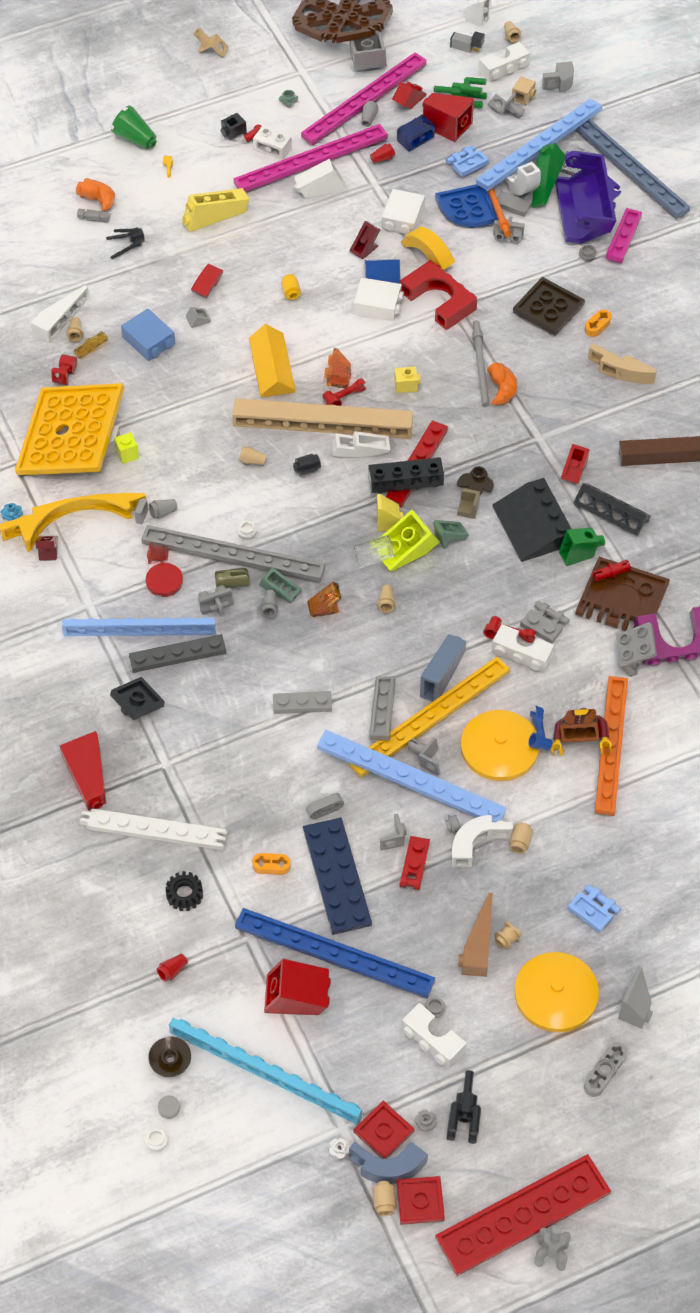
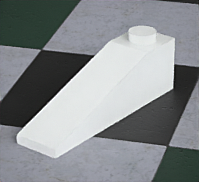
M82 286L41 311L37 317H34L31 322L33 335L50 343L89 299L88 286Z

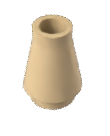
M507 21L504 24L507 40L513 43L519 41L521 38L520 29L511 21Z
M77 317L71 318L66 331L67 338L72 342H78L83 337L81 321Z
M247 446L242 447L239 460L246 464L264 465L267 455Z
M390 585L382 587L377 602L379 610L383 613L392 612L396 606L393 588Z

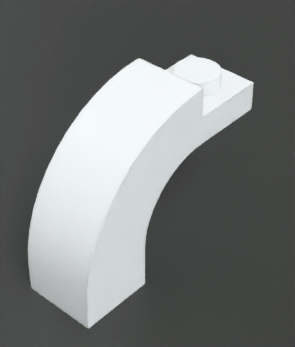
M533 162L518 167V170L507 177L505 181L509 184V190L514 195L521 196L539 187L541 171Z
M492 815L480 816L468 821L459 829L453 840L451 867H472V850L476 844L483 840L510 839L512 822H492Z

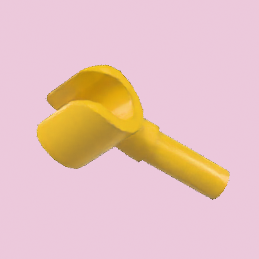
M164 155L163 165H167V177L169 178L171 177L173 158L172 156Z

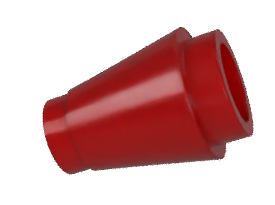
M385 143L370 154V158L375 164L392 159L395 156V151L390 143Z
M180 953L160 963L156 969L157 974L165 982L168 980L172 981L188 964V960Z

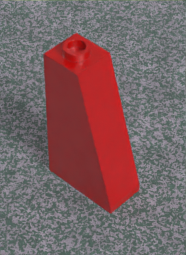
M94 731L59 745L61 756L87 810L99 809L104 804H107L97 732Z

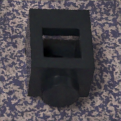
M235 113L221 120L220 131L224 137L228 136L230 139L241 134L245 135L247 133L246 121L238 113Z

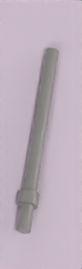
M475 320L473 321L474 331L472 336L476 347L482 406L487 407L489 406L482 346L483 332L480 329V322Z

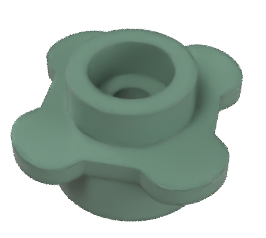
M285 90L282 96L279 97V101H283L287 106H291L294 101H298V96L292 90Z

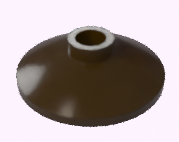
M172 1036L161 1038L152 1045L149 1051V1064L152 1070L160 1076H178L188 1068L191 1062L190 1048L180 1038ZM172 1057L174 1058V1061L167 1062V1059Z

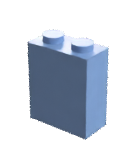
M149 309L121 325L122 338L148 361L175 344L174 331Z

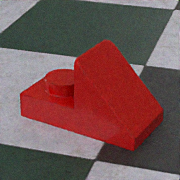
M572 444L561 479L579 484L584 467H587L590 449Z

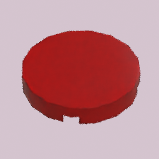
M160 563L154 565L147 572L146 586L156 596H172L181 589L183 575L177 566L170 563Z

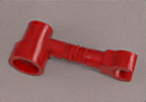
M360 378L348 388L334 394L331 391H326L322 398L326 401V405L341 406L342 401L340 398L353 392L364 391L366 387L363 384L366 382L363 378Z
M492 616L484 628V635L494 639L502 620L497 616ZM516 629L519 631L521 639L528 643H533L536 631L532 629Z

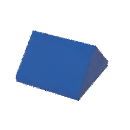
M400 259L365 260L366 278L400 284Z

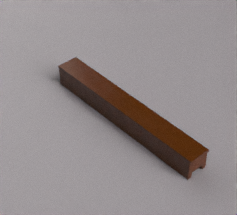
M700 436L619 441L621 466L700 462Z

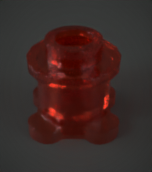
M153 542L149 543L147 551L148 564H152V561L164 563V560H168L169 550L166 549L165 545L158 547L153 546Z

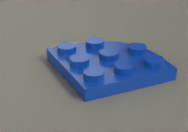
M477 184L435 193V199L442 214L455 224L474 228L494 224V221L498 220L487 191Z

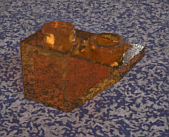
M334 348L332 355L329 354V368H325L324 378H327V386L348 388L351 378V363L338 348Z

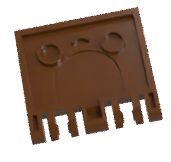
M599 556L593 570L618 562ZM631 567L629 572L616 575L615 578H606L598 582L594 581L591 573L575 615L583 617L586 607L589 606L586 618L590 619L594 608L600 610L597 622L601 623L605 612H608L605 625L618 629L623 617L625 620L621 630L626 631L630 620L634 621L637 616L655 613L657 615L670 579Z

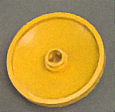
M491 710L474 717L463 730L461 737L462 757L467 766L483 778L494 781H509L526 774L537 760L539 749L531 748L528 745L530 735L536 732V730L526 718L511 711Z
M562 952L540 954L529 960L521 968L516 978L515 1000L519 1011L531 1024L545 1031L567 1032L585 1024L597 1007L599 998L597 979L588 965L573 955Z

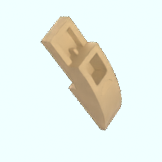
M594 343L589 347L588 359L600 365V372L627 382L653 384L655 382L657 370L638 361L636 358L626 355L622 359Z

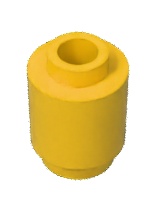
M292 274L285 275L281 281L284 296L286 299L295 300L301 295L298 279Z

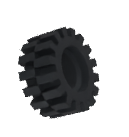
M182 871V875H179V872L175 873L176 877L171 876L170 881L166 883L167 887H165L169 905H173L175 910L179 907V911H183V908H186V911H190L191 906L195 909L196 903L199 905L201 899H203L201 880H198L196 874L193 877L192 872H189L188 875H186V871ZM182 886H189L192 889V893L186 897H181L176 892Z

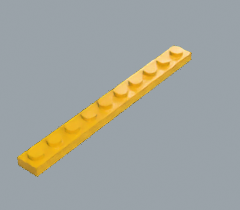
M498 656L393 729L390 732V740H378L368 748L392 757L405 748L412 738H419L510 673V668ZM349 763V766L360 778L370 773V771Z

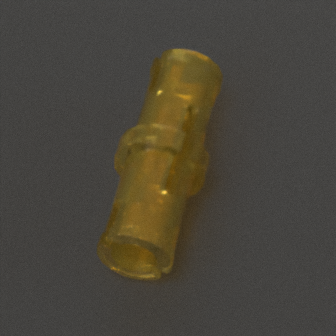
M100 331L94 337L86 339L82 345L74 349L75 355L81 359L89 352H94L99 345L108 340L106 334Z

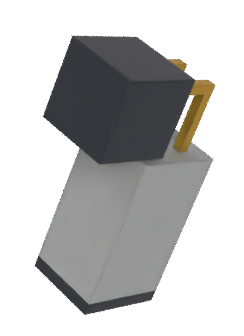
M475 31L473 36L453 32L450 38V48L469 53L471 50L480 52L485 34Z

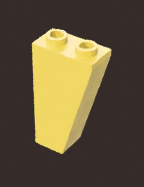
M243 188L189 195L185 204L182 222L189 232L245 213L250 199Z

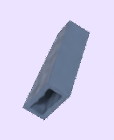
M448 634L421 675V698L433 702L443 695L466 651V640L459 636Z

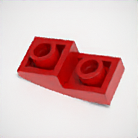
M208 263L196 279L191 291L207 298L213 286L217 285L224 271Z

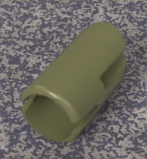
M238 568L215 571L216 587L224 585L226 588L249 586L248 569Z

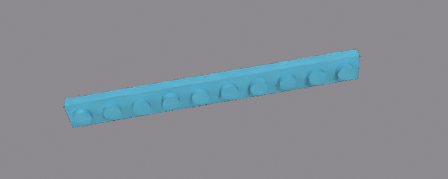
M172 1018L169 1023L171 1034L356 1125L362 1119V1110L357 1104L353 1102L347 1103L341 1100L335 1093H326L314 1083L308 1084L298 1075H290L277 1065L271 1066L265 1063L261 1057L251 1056L238 1046L234 1048L228 1045L224 1039L220 1037L214 1038L204 1029H196L183 1019L177 1020Z

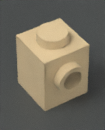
M522 76L512 88V95L514 92L517 93L514 98L515 102L526 106L530 99L535 97L537 91L535 89V81Z

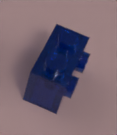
M423 114L397 128V141L409 152L435 137V125Z

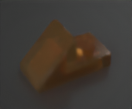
M332 581L307 601L311 617L339 613L337 602L342 598L338 583Z

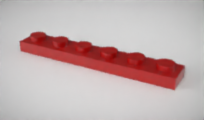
M432 420L408 461L432 458L445 437L448 426ZM413 489L389 491L386 498L399 504V507L402 508Z

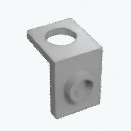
M398 813L394 814V826L397 835L380 838V850L404 846V835H407L405 824L400 822ZM389 841H395L392 844H385Z

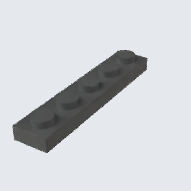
M220 634L129 653L132 672L135 673L226 654V647L223 635Z

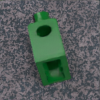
M591 527L566 530L559 554L566 566L594 557L597 547L605 545V538L603 535L597 536Z

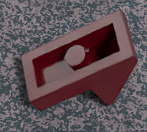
M364 221L349 251L361 259L366 258L378 248L379 245L374 242L381 229L368 221Z
M39 536L35 541L39 560H57L58 536Z

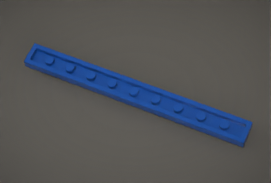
M245 908L242 909L235 923V929L427 999L435 983V977Z

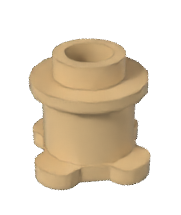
M506 921L504 923L505 927L500 932L495 933V942L500 948L509 949L514 941L518 942L520 940L521 932L509 921Z

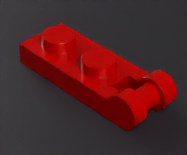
M410 836L400 887L406 888V886L414 887L415 890H420L430 839Z

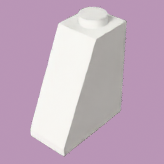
M330 159L295 176V188L298 193H302L304 198L347 190L343 177Z

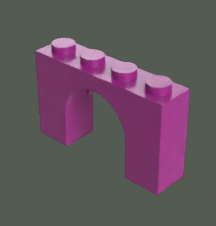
M700 606L693 607L689 612L693 628V640L691 644L685 647H673L663 640L659 631L656 613L636 617L634 620L635 627L648 622L652 624L657 652L655 657L642 661L643 665L657 666L660 665V662L664 661L671 664L678 662L679 659L686 658L687 661H690L700 656Z

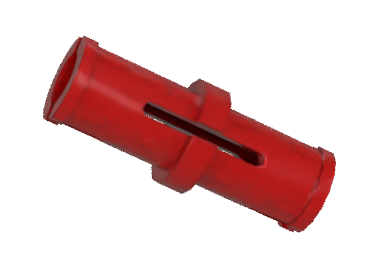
M628 560L616 564L610 563L607 564V567L593 570L592 576L595 582L606 578H615L616 575L631 571V565Z

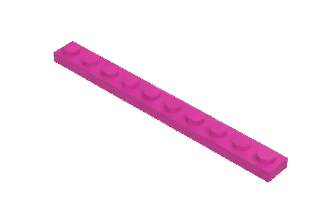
M414 52L302 131L301 137L311 145H314L362 111L363 105L366 102L376 101L400 84V82H403L424 67L427 60Z
M381 124L235 177L233 182L237 189L243 188L247 192L314 167L328 159L332 160L388 139V134Z

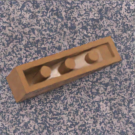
M488 893L465 943L464 952L459 954L458 967H462V975L487 977L493 893Z

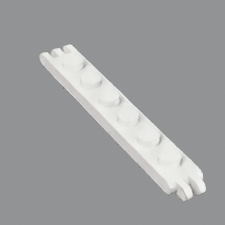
M91 809L90 812L82 811L81 817L83 818H80L79 821L88 830L215 850L224 849V844L222 843H225L226 838L224 836H227L228 832L226 829L98 809Z

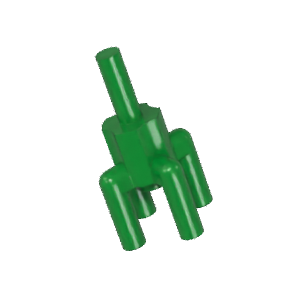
M465 77L464 83L453 82L452 87L434 86V92L487 99V93L482 92V87L470 86V84L486 85L487 79ZM474 101V107L483 108V102Z

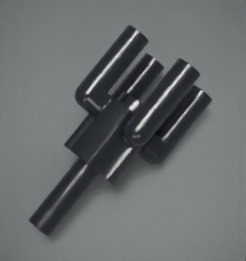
M471 1070L465 1072L463 1092L457 1093L456 1101L451 1104L446 1139L450 1141L455 1140L458 1121L463 1123L470 1122L468 1142L476 1144L481 1107L477 1105V1095L472 1093L474 1072Z

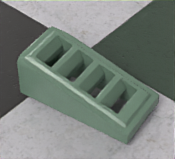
M273 567L261 579L259 584L265 590H274L276 596L289 603L302 591L300 587ZM284 586L287 587L285 591L281 590ZM293 590L294 592L289 596L287 593Z

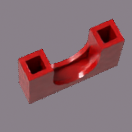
M431 260L400 280L401 291L404 292V296L410 301H413L429 290H441L451 296L447 302L435 309V322L446 331L477 310V297L475 294L469 292L461 283H458L450 274H447L438 264Z

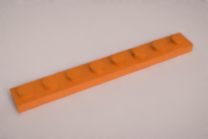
M609 676L604 719L608 724V740L612 744V752L610 753L609 747H604L603 754L601 753L595 814L615 816L628 678Z

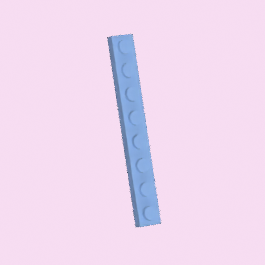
M215 618L62 619L64 636L216 635Z

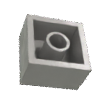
M377 32L376 35L350 41V53L355 70L387 66L386 49L381 32Z

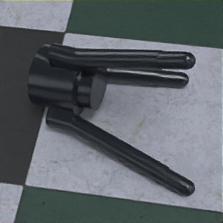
M138 227L114 229L115 233H128L106 237L107 240L128 237L129 241L134 243L112 255L111 259L120 256L134 247L141 246V242L144 241L143 230Z

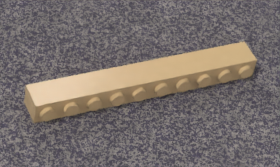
M235 398L232 414L233 426L347 435H353L357 431L402 439H411L413 411L245 398Z

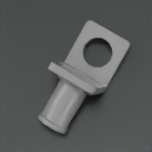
M515 92L508 101L495 94L488 102V106L500 115L509 110L518 118H521L525 112V109L514 102L517 94ZM494 101H500L502 107L495 106Z
M433 737L425 745L412 738L408 743V750L419 754L421 767L436 775H440L439 763L431 759L438 751L437 739Z

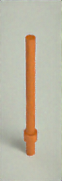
M494 188L487 192L498 217L499 227L504 235L509 237L511 235L510 224L505 219Z

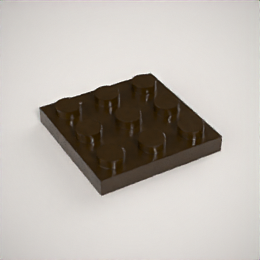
M541 277L513 307V313L556 336L585 304V299Z

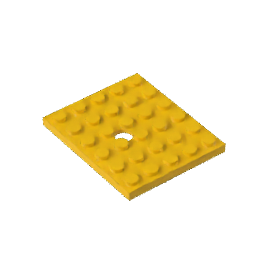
M116 383L41 388L16 465V474L100 472L125 389L124 385ZM64 426L69 427L68 431L65 434H57V432L61 431Z

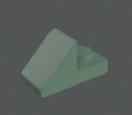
M435 520L433 522L435 536L439 539L443 549L452 540H466L469 536L461 522Z

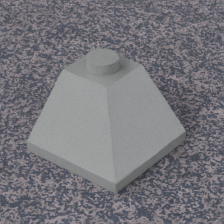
M638 966L623 998L618 1019L642 1029L645 1022L649 1023L653 1011L650 1010L652 1002L642 968Z

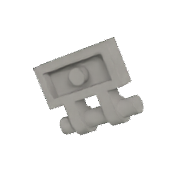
M536 601L534 607L539 611L535 612L530 609L521 620L520 626L524 629L536 631V636L552 644L562 632L563 627L559 626V623L567 625L570 619L565 617L564 613L550 608V605L547 603ZM547 614L550 617H552L553 620L551 621L545 618L544 616Z

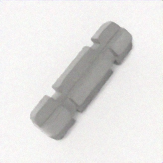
M79 208L77 218L109 222L110 213L104 211L101 213V211L89 209L85 211V209Z

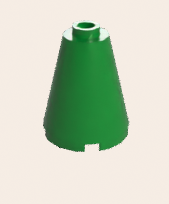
M131 105L126 106L128 109L125 111L122 109L112 123L114 129H111L112 133L146 149L153 148L157 142V136Z

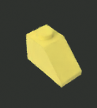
M377 494L378 531H388L403 518V512L399 511V504L381 494Z

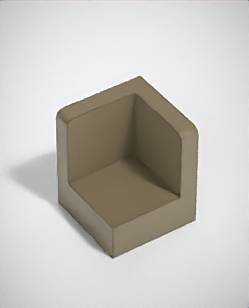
M462 489L457 516L476 518L480 491Z

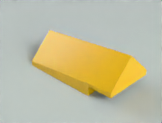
M264 324L249 337L260 396L262 398L295 393L296 390L284 334Z

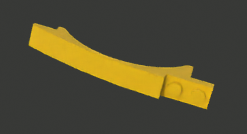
M145 493L95 494L36 506L32 508L33 514L0 524V534L3 541L21 535L27 552L33 550L35 541L43 530L64 515L82 510H103L118 514L125 519H131V512L135 511L141 498L146 499Z

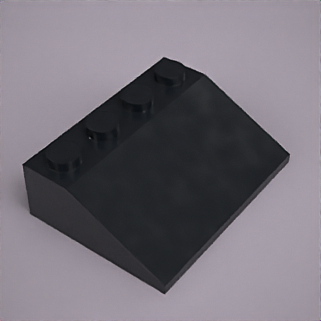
M545 478L528 482L492 504L521 562L560 550L566 530L572 529Z

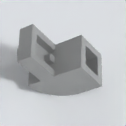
M572 61L556 63L555 72L543 73V90L559 88L560 93L569 90L573 85L574 77Z

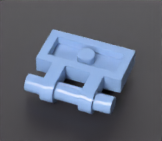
M472 145L463 148L458 153L451 154L446 159V163L448 165L453 163L452 168L461 177H464L488 165L489 159L480 150L476 151L475 146Z
M588 884L584 891L589 895L586 896L580 892L571 901L567 909L601 933L613 919V915L609 911L617 915L621 908L616 905V901L612 898L608 899L601 894V890L597 887L593 888ZM597 900L598 902H600L601 904H603V906H602V907L599 906V905H598L597 903H595L594 901Z

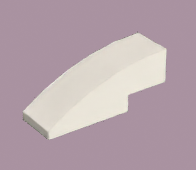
M357 431L354 432L353 436L335 433L331 441L332 456L368 457L390 452L389 436Z

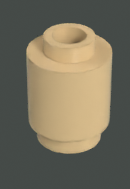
M519 823L514 825L509 841L512 852L524 854L528 850L533 835V829L529 824Z
M389 1181L378 1182L373 1187L374 1209L379 1216L393 1215L396 1208L395 1186L390 1184Z

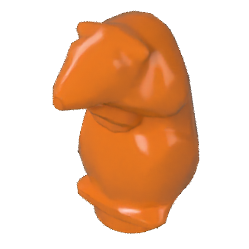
M85 178L83 182H78L76 194L80 195L81 198L85 197L89 200L98 199L99 203L102 204V211H106L114 205L115 193L108 185L89 178Z
M492 363L487 368V371L499 390L491 403L492 405L508 404L509 400L516 394L517 378L504 364Z

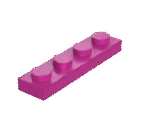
M625 209L607 251L606 259L619 263L623 262L642 217L641 211Z

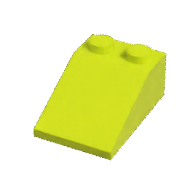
M411 510L375 541L371 548L392 572L426 555L440 541L425 522Z

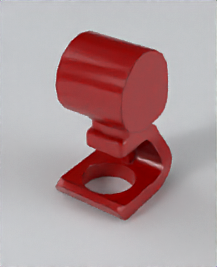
M62 354L59 360V368H52L51 370L52 382L68 386V373L74 374L77 367V357Z

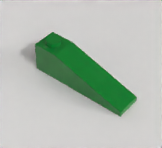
M556 143L545 145L540 150L537 167L541 171V180L539 187L533 190L531 205L533 208L546 205L564 164L565 154Z

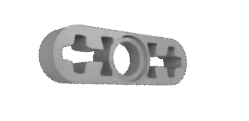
M614 1042L608 1047L585 1080L584 1090L586 1094L591 1097L601 1095L626 1059L627 1048L624 1044ZM620 1050L621 1054L617 1055L613 1062L611 1060L613 1053ZM600 1066H610L612 1069L611 1073L603 1074L600 1071ZM597 1077L600 1078L598 1088L591 1089V1084L595 1083Z

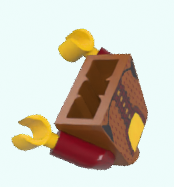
M583 707L579 710L567 711L566 715L555 724L553 738L555 742L552 743L551 747L553 755L555 756V751L559 749L560 755L563 756L564 749L561 741L582 742L599 741L600 739H602L600 742V752L603 754V748L609 747L611 753L612 744L608 740L609 730L607 721L600 715H596L595 709Z

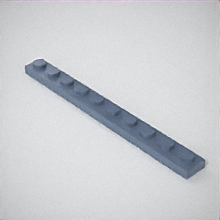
M591 119L576 129L675 218H679L690 211V206Z

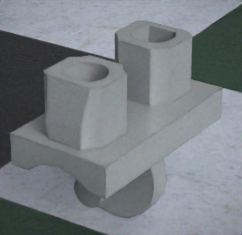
M509 216L510 241L519 243L520 239L524 237L525 224L512 222L513 217ZM495 220L493 235L495 240L502 241L506 236L499 227V220Z
M224 585L216 587L214 593L209 594L203 591L198 594L202 615L216 610L219 614H223L224 607L234 604L231 588H226Z

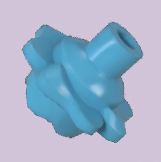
M15 503L6 504L0 511L2 519H7L8 521L18 519L23 514L22 507Z

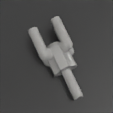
M555 1225L550 1231L545 1227L541 1228L538 1243L542 1245V1248L536 1252L535 1265L541 1267L544 1263V1258L550 1256L557 1258V1269L559 1271L565 1270L568 1257L564 1249L569 1247L570 1233H561V1227Z

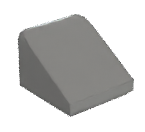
M190 307L186 314V318L192 328L211 322L205 308Z

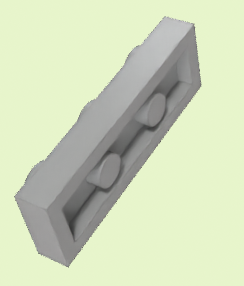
M331 691L273 694L274 714L331 712Z

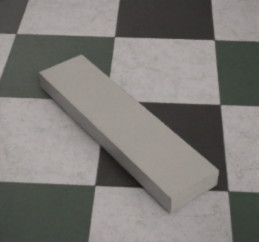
M376 676L370 740H390L395 676Z

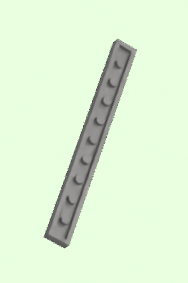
M150 525L146 526L141 538L142 544L266 571L273 567L281 574L317 582L321 581L325 569V563Z

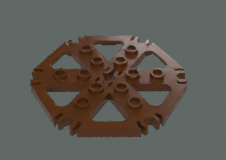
M302 0L292 17V24L296 31L320 42L324 39L325 43L327 40H332V43H340L376 35V31L381 32L382 29L384 30L393 13V6L390 4V0H373L366 4H359L360 0H341L339 5L328 0ZM305 9H311L313 11L318 12L302 15ZM381 15L380 19L378 20H372L369 18L370 16ZM327 25L326 28L321 31L313 28ZM346 25L357 29L355 31L343 32Z

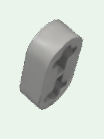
M334 793L312 802L306 807V811L310 819H318L342 808L344 801L339 793Z

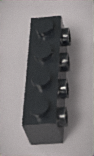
M441 457L368 465L371 493L444 486V471Z

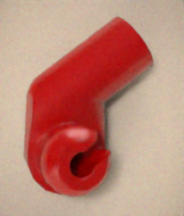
M260 124L255 125L253 130L243 135L247 143L262 127Z

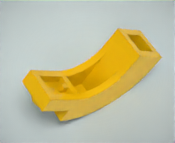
M419 226L414 231L406 234V238L401 241L403 247H416L421 250L428 260L438 264L442 270L455 263L446 244L428 228Z

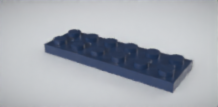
M342 817L303 826L304 836L332 935L372 926V920Z

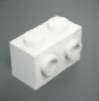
M262 126L253 138L254 150L279 160H284L292 149V136Z

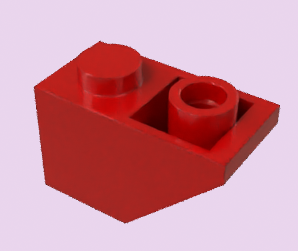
M409 81L407 83L400 82L392 100L412 109L426 97L427 93L423 92V88Z

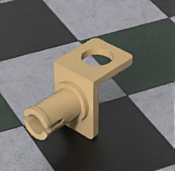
M201 28L194 31L193 35L201 42L198 49L199 53L212 47L221 57L225 56L228 45L218 34L208 37ZM218 43L222 45L223 51L218 48Z

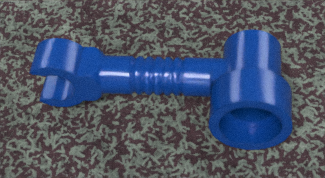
M536 706V712L531 711L530 716L535 721L537 733L533 732L530 735L528 745L534 749L541 748L548 751L552 747V740L545 737L542 721L544 709Z

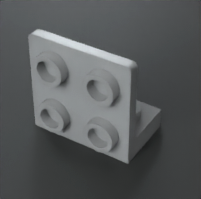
M648 622L616 634L621 668L631 677L637 675L638 663L657 655L652 624Z

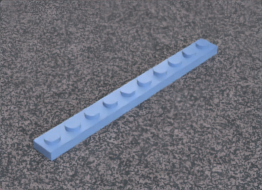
M590 98L476 178V184L487 191L491 190L515 173L518 167L529 163L539 156L543 146L557 143L601 112L602 105Z
M326 729L317 745V749L476 818L492 815V822L502 821L507 807Z

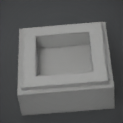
M141 498L134 511L135 520L138 524H143L148 513L147 499Z

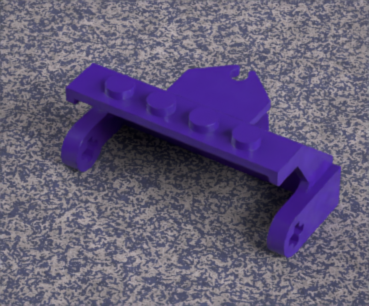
M581 151L568 152L565 155L566 165L582 170L570 178L558 176L555 184L565 242L582 244L604 234L611 233L616 223L614 210L616 203L613 200L621 194V191L619 190L620 186L607 174L604 155Z

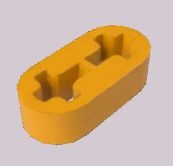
M599 310L585 324V333L590 337L598 336L610 325L611 312Z
M258 853L252 859V866L254 871L259 874L283 875L290 871L291 862L290 858L285 854ZM260 861H264L263 866H259ZM281 861L284 862L283 867H279Z

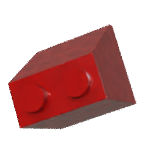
M432 93L422 103V127L453 142H456L473 124V98Z
M283 958L267 973L264 1013L320 1015L328 1008L330 1003V997L328 996V989L331 984L329 969Z

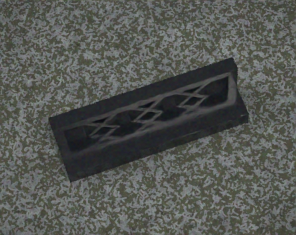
M588 483L582 484L573 502L636 535H639L644 523L649 522L651 517L646 512ZM584 492L590 495L592 502L588 504L580 502ZM605 502L608 510L604 512L598 511L596 503ZM621 510L624 518L620 520L614 519L612 511ZM635 517L640 520L636 530L630 527L628 519Z

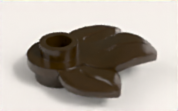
M476 466L470 473L460 476L457 486L480 491L481 495L483 490L492 492L494 483L488 477L485 468Z

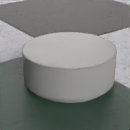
M170 1095L161 1098L158 1103L160 1115L167 1119L177 1116L180 1111L178 1099Z

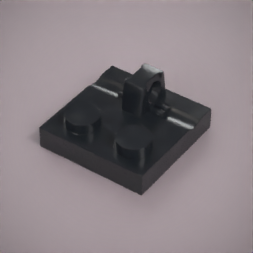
M142 677L114 688L110 692V696L121 707V712L125 716L128 714L132 720H136L141 716L164 707L165 703Z

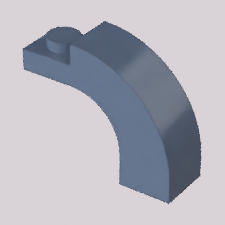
M355 1141L349 1147L351 1161L357 1166L362 1165L361 1176L375 1183L389 1181L390 1184H397V1179L412 1178L420 1172L428 1161V1154L411 1141L399 1155L390 1159H381L373 1156Z

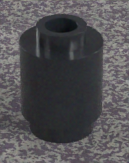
M309 454L296 458L293 468L296 474L299 473L302 476L317 471L321 468V462L317 454Z

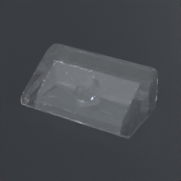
M388 535L353 546L360 568L395 557L392 541Z

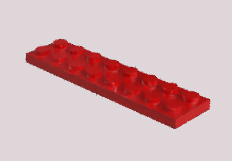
M589 1154L436 1234L435 1238L454 1272L459 1276L539 1233L541 1228H548L610 1195L611 1190Z

